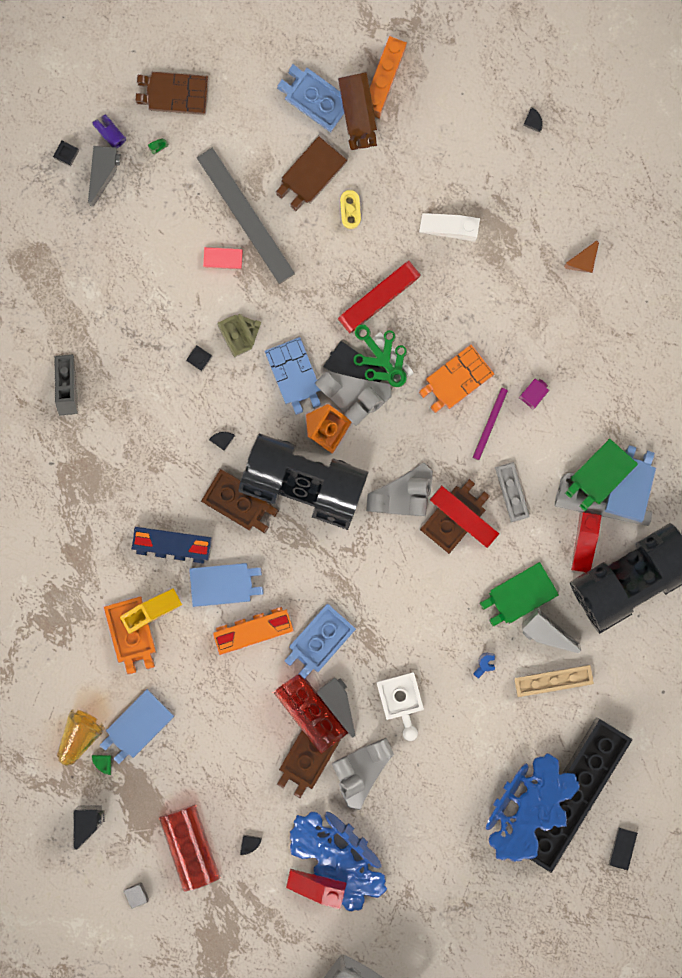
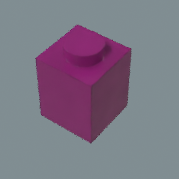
M534 379L520 395L519 399L534 410L550 390L543 380Z

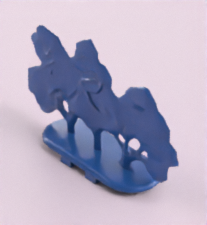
M549 753L544 757L534 758V773L531 777H525L529 766L527 763L524 764L512 782L507 781L504 789L506 792L501 800L497 798L493 805L496 808L487 822L486 830H491L498 820H501V830L492 833L488 839L490 846L496 850V859L503 861L508 858L516 862L535 858L538 853V840L535 836V829L540 827L543 831L552 829L553 826H566V812L560 807L559 802L571 799L579 789V782L576 781L574 773H563L560 775L559 760ZM532 780H537L538 783H537V784H534V783H532L531 781H532ZM524 782L528 789L527 792L520 797L514 796L521 783ZM513 800L519 806L518 811L515 815L507 817L503 812L510 801ZM515 818L516 821L512 822L510 819ZM506 822H509L512 826L513 831L511 834L506 830L508 826ZM502 831L505 832V835H506L505 837H503V836L501 835V834H502Z
M328 811L325 813V818L332 828L322 826L323 820L317 812H310L305 817L297 815L294 820L295 827L290 831L291 855L301 859L316 858L318 864L314 867V875L346 882L347 885L342 902L346 910H362L365 901L364 895L379 898L387 890L385 875L368 869V863L374 868H381L380 860L367 847L368 841L364 837L359 839L353 833L354 828L349 823L345 825L336 815ZM317 826H320L321 829H320V830H316V827H317ZM324 831L326 834L330 833V835H328L325 838H320L317 835L318 833ZM338 833L349 845L344 849L337 847L334 843L335 834ZM353 848L363 860L355 861L351 849ZM364 867V872L360 873L359 870Z

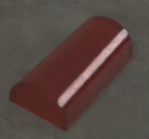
M300 674L273 692L321 755L348 734L307 679H304Z
M196 804L159 816L183 891H191L219 880L220 875Z

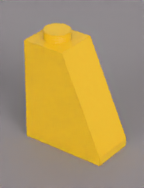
M174 588L138 605L120 618L130 634L182 606V603Z

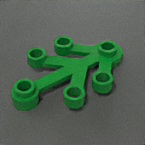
M366 325L357 326L355 336L359 340L365 341L377 358L357 354L354 356V363L358 366H363L364 364L383 366L388 373L368 369L365 372L366 379L369 381H374L375 379L386 380L393 387H402L407 381V375L402 370L407 349L403 345L396 347L395 353L397 358L394 368L390 363L392 344L396 339L395 333L391 330L384 333L385 344L384 351L382 352L371 338L370 329ZM362 330H366L367 332L366 336L364 337L360 335ZM389 333L393 334V338L391 340L387 339V335ZM400 348H404L402 355L398 354ZM358 357L363 358L361 363H357ZM369 372H374L373 378H368ZM400 375L401 379L396 382L394 377Z

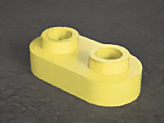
M348 190L340 198L342 224L347 229H355L361 221L360 201L355 191ZM351 198L353 203L348 204L346 200ZM353 217L355 221L353 223L348 222V218Z

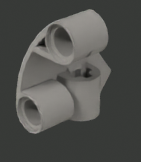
M326 371L315 382L316 386L344 412L355 426L370 412L377 411L392 397L390 384L358 379L331 371Z
M422 463L399 479L368 493L366 511L426 516L427 497L431 493L433 471L425 463Z
M387 738L361 748L332 763L340 781V791L348 807L361 810L377 777L393 757L394 753Z

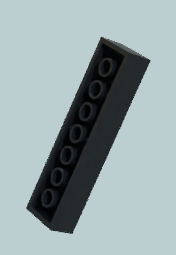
M596 717L563 773H574L576 781L579 782V789L572 798L559 802L560 807L566 812V826H553L552 829L543 831L540 827L536 828L534 832L538 840L537 857L529 860L550 873L553 872L631 744L632 738Z

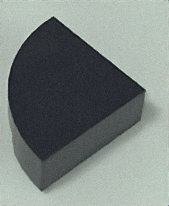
M531 107L523 126L541 133L543 126L542 118L539 112Z
M219 432L214 434L209 441L225 451L235 435L230 432Z
M243 835L240 855H247L255 851L259 847L262 837Z

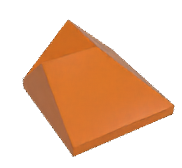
M329 404L306 414L308 437L333 454L352 422Z

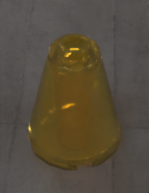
M71 710L57 752L59 762L66 766L69 764L73 765L101 736L105 729L104 725L101 723L99 726L96 723L97 719L84 711L77 710L74 713V710Z

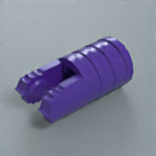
M106 114L101 116L106 128L99 120L93 121V126L112 148L118 149L125 143L126 137Z

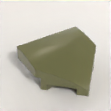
M238 314V316L233 315L217 323L234 358L252 349L261 325L260 321H254Z

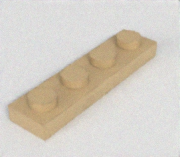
M591 665L514 678L517 697L594 684Z

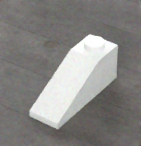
M422 213L419 232L475 242L480 218Z

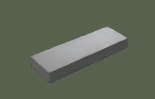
M514 462L495 467L510 522L529 518V512Z

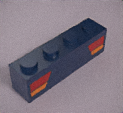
M135 527L131 549L136 550L138 555L147 556V553L151 552L155 553V557L166 558L167 555H172L174 560L185 561L186 558H193V562L204 564L205 560L209 561L212 537Z

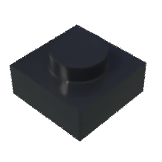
M61 140L53 158L71 167L79 149Z
M196 345L186 362L203 372L213 356Z

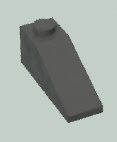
M93 146L88 196L90 206H95L116 173L117 165L120 166L121 154H118L117 148Z
M74 354L54 356L55 405L59 416L78 414Z
M334 677L321 687L317 693L350 736L354 738L356 735L348 696L345 691L347 686L341 678L337 680Z

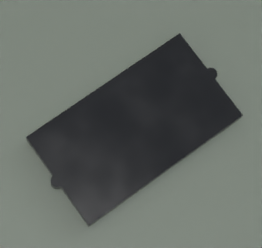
M340 341L333 352H330L331 356L323 366L331 372L368 380L365 377V372L368 369L387 373L379 366L356 365L353 359L355 355L360 353ZM362 357L357 358V363L363 361ZM369 372L368 378H373L374 372ZM375 379V380H374V382H381V381H382V380H378V379Z

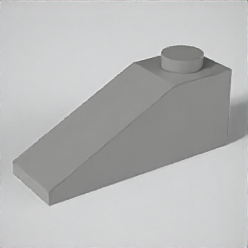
M538 608L522 623V633L529 640L534 639L538 643L576 653L581 651L580 644Z

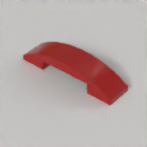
M442 485L429 499L486 548L500 534Z

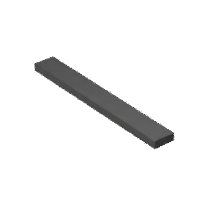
M213 147L198 156L197 160L278 284L295 275L293 269Z

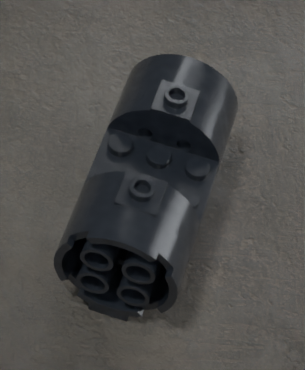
M259 433L250 452L245 468L246 471L243 472L238 492L275 504L279 495L314 507L312 518L348 530L369 472L351 466L342 460L332 459L329 467L321 462L308 460L304 456L294 455L296 445L291 444L289 441H282Z
M672 523L636 542V550L612 562L609 566L602 562L570 582L577 601L581 604L586 612V616L599 634L631 616L634 612L633 608L660 592L667 595L682 586V534Z

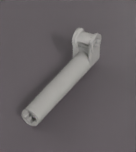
M567 473L561 477L555 499V507L602 515V517L645 526L650 525L652 511L646 510L644 520L641 523L605 512L606 500L600 505L594 502L586 511H583L579 506L588 496L580 495L577 491L570 499L565 494L570 487L566 479H569L575 473Z

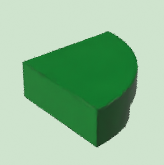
M164 138L148 144L151 153L155 155L169 144Z
M92 755L95 767L103 774L111 775L112 755Z

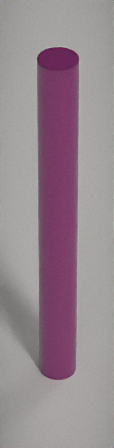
M505 388L500 389L472 457L473 459L479 461L507 395L508 390Z

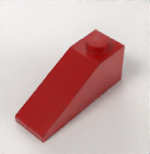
M579 513L571 570L587 572L592 568L602 515Z
M290 869L286 888L321 905L340 909L347 883Z

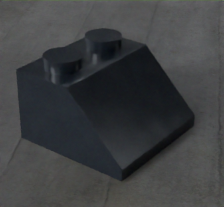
M102 805L78 806L73 810V850H77L105 822V810H102Z

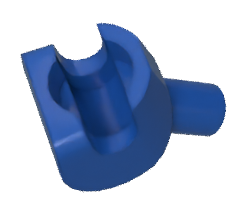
M488 652L480 655L478 659L479 668L473 673L478 679L485 671L495 670L494 664H488L489 661L495 660V655Z

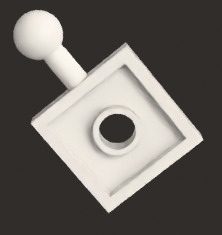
M414 672L376 682L386 720L402 716L405 727L403 730L404 739L407 741L415 740L418 736V731L412 726L409 714L424 710ZM399 690L404 691L406 694L405 699L401 702L395 699V693Z

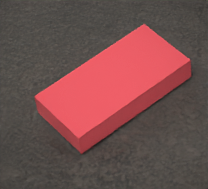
M204 247L203 267L242 269L243 250Z

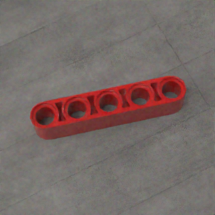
M410 261L405 262L339 316L338 321L351 334L357 326L364 324L413 284L421 274Z

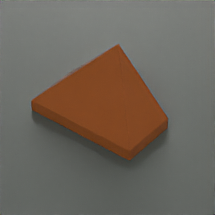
M596 240L566 262L564 267L569 270L593 273L599 242Z

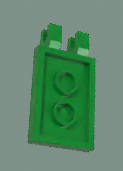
M609 438L572 476L571 480L574 483L567 489L565 494L571 499L581 488L588 497L579 507L586 511L594 502L600 505L636 468L638 463Z
M538 562L491 589L490 597L479 604L483 610L493 604L496 605L500 614L489 619L493 627L503 621L510 624L559 596L542 564Z

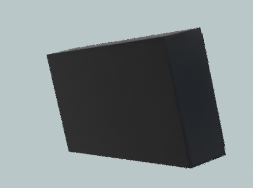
M618 827L609 866L628 871L637 832Z

